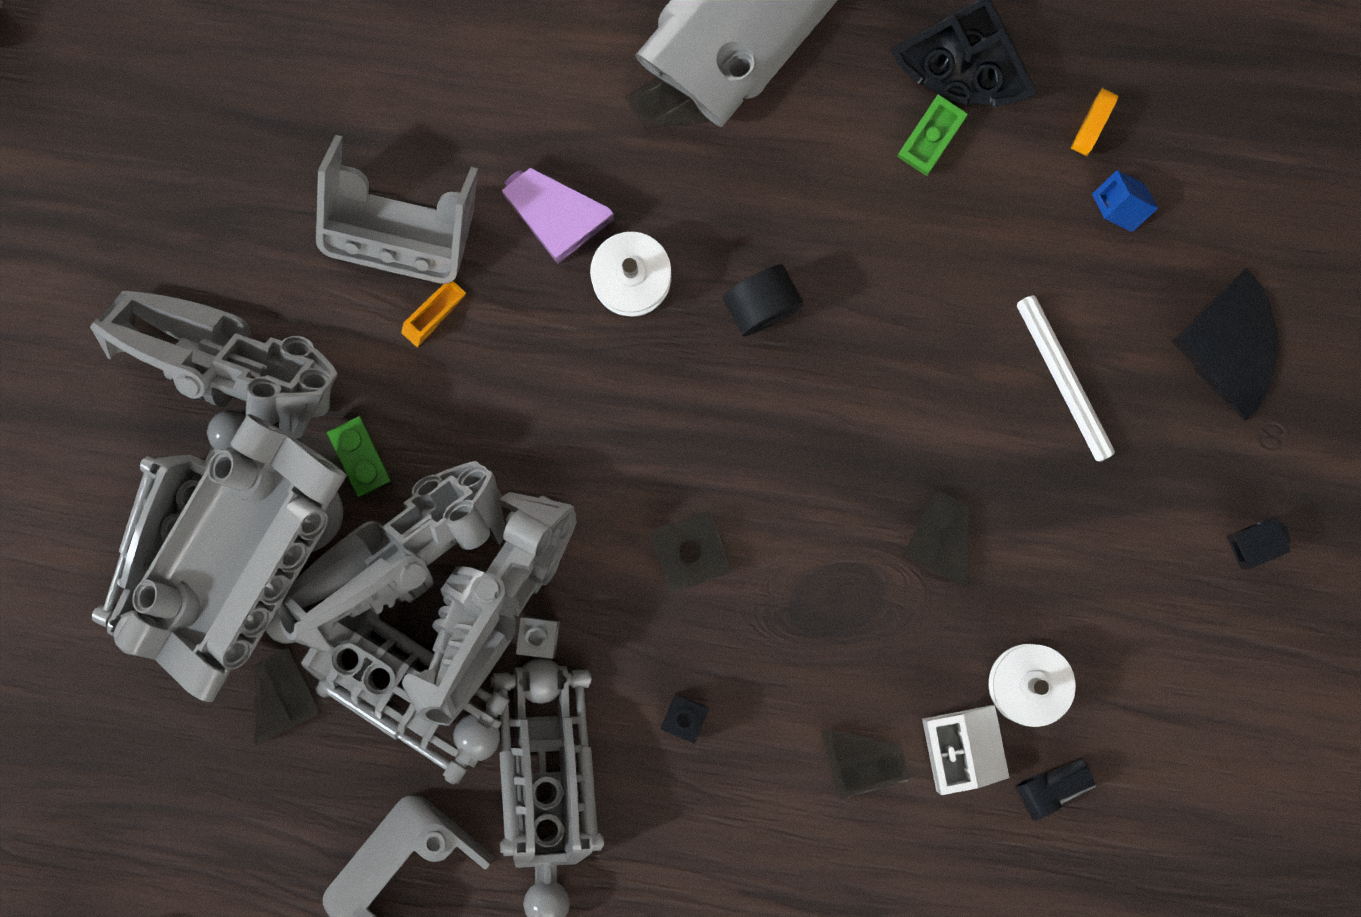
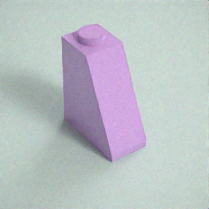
M529 168L524 173L522 170L515 172L504 183L506 185L502 190L504 197L557 264L614 221L613 213L608 207L532 168Z

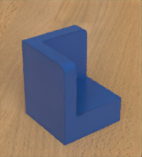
M1116 170L1092 193L1104 219L1131 232L1136 230L1158 209L1147 186L1119 170Z

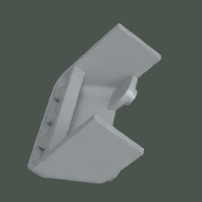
M335 135L318 169L316 244L319 250L328 257L440 284L452 282L456 278L461 265L474 213L478 168H470L460 193L447 192L443 194L437 204V210L369 194L367 177L356 168L342 165L343 136Z
M416 794L408 795L395 805L326 889L323 895V906L329 917H377L367 907L413 851H416L428 861L438 862L447 858L457 846L485 870L495 859V856L427 799Z

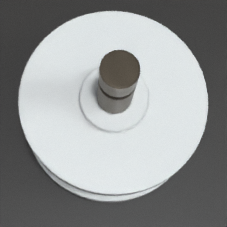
M623 232L608 238L599 246L591 262L590 274L594 291L600 302L616 314L630 317L647 314L656 309L669 292L671 265L668 255L655 239L646 234Z
M1021 644L1003 652L991 668L988 683L991 699L999 712L1009 720L1030 727L1045 726L1060 719L1070 708L1076 688L1074 673L1067 660L1054 649L1036 644Z

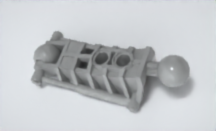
M225 410L215 414L208 424L207 436L212 447L206 460L193 455L158 457L155 459L147 456L142 459L140 469L144 473L119 548L121 554L104 606H98L92 613L93 622L107 628V633L114 637V641L131 612L135 610L132 601L135 588L142 581L208 468L211 458L221 450L233 449L230 443L246 417L241 411ZM122 587V588H124V590H123V592H122V594H121V596H120V599H119V601H118V603H117V605H116V607H115V609H114V611H113V606H114V603H115V600H116V597H117L119 588ZM115 641V645L125 654L137 656L121 648Z
M307 606L302 607L306 613L309 612ZM370 609L361 615L359 614L353 618L348 615L333 623L332 631L326 641L330 649L328 651H319L310 648L301 662L302 666L319 680L315 688L319 696L323 698L331 696L393 739H400L445 769L443 776H445L446 781L453 785L460 783L468 770L466 768L467 765L475 767L478 761L491 757L500 743V731L498 728L502 721L497 716L498 714L501 715L510 701L507 699L508 696L501 691H494L491 695L479 687L474 695L486 702V710L469 701L463 709L471 714L462 718L456 724L453 732V743L440 736L436 731L439 725L420 718L406 691L399 686L406 673L416 675L424 671V669L417 665L418 661L429 668L434 654L381 620L379 615H375ZM275 613L266 628L267 634L274 641L282 644L294 643L284 635ZM372 632L385 639L386 642L383 644L372 637ZM348 648L353 649L358 655V664L352 670L344 667L341 662V656ZM395 648H399L400 650L408 654L409 657L405 658L398 652L394 651ZM379 668L385 669L390 675V683L385 689L377 688L373 682V674ZM394 693L411 703L407 711L390 700ZM385 714L397 720L399 724L390 719L389 717H387ZM408 728L423 737L422 742L406 733ZM433 743L456 757V759L450 762L428 746Z
M542 657L530 659L522 667L514 668L513 675H510V673H493L492 677H490V688L493 691H501L508 696V691L513 688L514 718H509V705L506 706L500 715V721H502V751L499 754L505 839L500 842V853H503V856H513L516 868L535 867V884L527 891L523 903L527 917H566L569 912L570 900L568 892L557 882V865L577 864L589 856L592 851H601L602 847H604V838L597 830L591 747H588L584 688H589L592 678L588 669L571 670L568 673L567 666H558L550 658ZM569 686L575 688L577 716H570ZM557 697L558 716L526 717L525 698L532 703L544 704L551 702ZM572 724H578L579 744H574ZM510 726L514 727L515 745L511 746ZM546 751H559L560 771H546ZM530 752H537V772H532ZM575 753H577L578 772H576ZM514 755H516V771H515V756H514ZM543 782H549L552 787L550 798L546 801H538L535 795L537 786ZM577 782H579L580 800H578ZM580 811H581V814H582V827H583V829H579V812H580ZM549 819L553 824L552 833L547 838H539L536 833L538 824L542 820Z

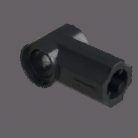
M1082 758L1069 762L1047 774L1043 772L1029 777L1016 785V789L1032 820H1038L1056 812L1062 807V803L1096 787L1094 778Z

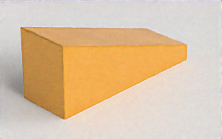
M454 281L443 284L403 323L401 333L418 348L466 296V292Z

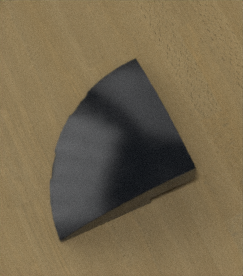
M974 0L890 49L899 65L915 82L925 85L944 99L954 103L1001 106L1022 101L1037 94L1022 59L992 0Z
M1247 268L1237 275L1171 341L1196 366L1194 370L1244 421L1253 414L1264 399L1270 387L1275 362L1278 357V332L1275 327L1271 304L1263 288Z

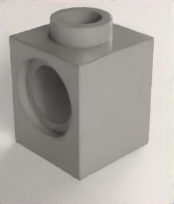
M521 617L516 654L550 659L556 658L560 621Z

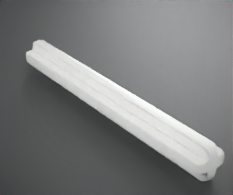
M1031 295L1020 300L1017 303V308L1095 460L1103 461L1115 454V450L1037 298Z

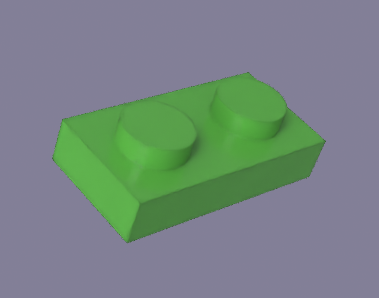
M937 95L897 157L925 176H928L968 114L940 95Z
M358 416L327 432L359 498L393 482L362 417Z

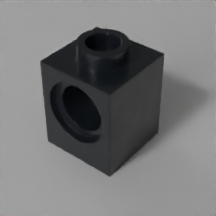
M1277 518L1265 519L1227 535V539L1241 569L1254 568L1291 552L1288 543L1291 542L1289 532L1282 522L1278 523Z
M675 693L662 723L661 730L695 744L709 707Z

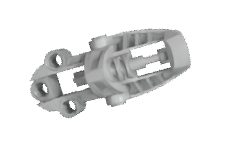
M122 291L99 319L96 318L90 326L108 359L111 360L116 353L126 352L143 362L162 369L165 378L173 379L177 390L181 394L189 398L207 401L218 407H225L232 396L246 401L245 415L252 414L272 425L279 422V429L294 438L302 437L312 417L323 416L330 408L331 388L337 378V372L325 356L316 350L313 343L305 337L290 336L283 341L270 337L266 343H262L250 338V327L242 318L183 299L133 291ZM136 315L157 329L176 338L179 342L175 345L140 333L134 327Z
M477 461L447 469L436 475L426 476L419 480L412 488L413 496L404 502V511L383 526L374 521L366 522L339 541L294 581L276 611L277 619L284 635L290 641L319 651H328L330 647L326 641L332 631L333 623L348 615L353 618L368 609L375 615H378L382 612L383 605L392 608L395 605V599L401 602L405 600L408 603L413 602L434 584L427 566L457 543L462 549L471 550L482 545L491 536L493 541L500 546L506 526L499 501L502 494L496 485L493 473ZM325 599L308 613L302 609V607Z
M508 492L499 499L501 506L511 510L505 519L506 528L503 534V539L506 541L486 573L465 566L455 567L441 588V593L444 597L443 601L447 606L439 609L438 614L441 619L435 620L432 625L439 634L432 648L435 654L429 669L416 675L408 673L402 681L403 688L420 718L433 724L450 726L482 685L516 633L517 623L514 615L518 617L533 593L537 594L541 586L547 585L556 573L577 523L574 506L553 501L544 495L537 498Z

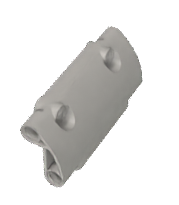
M671 0L660 14L658 29L635 56L652 74L691 97L706 118L715 125L722 127L743 103V98L756 97L763 91L767 83L837 0Z
M252 414L246 415L230 443L233 449L221 450L211 458L208 468L142 581L135 588L132 599L135 610L131 612L115 639L116 643L127 652L157 661L188 693L205 702L214 701L232 669L242 666L252 654L328 524V516L325 512L347 476L336 465L307 445Z

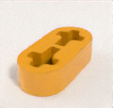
M1104 88L1100 90L1071 145L1072 150L1086 157L1088 156L1117 102L1118 95Z

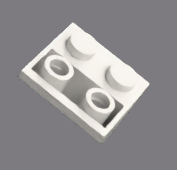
M995 705L922 719L935 787L939 794L946 795L977 789L1009 778Z

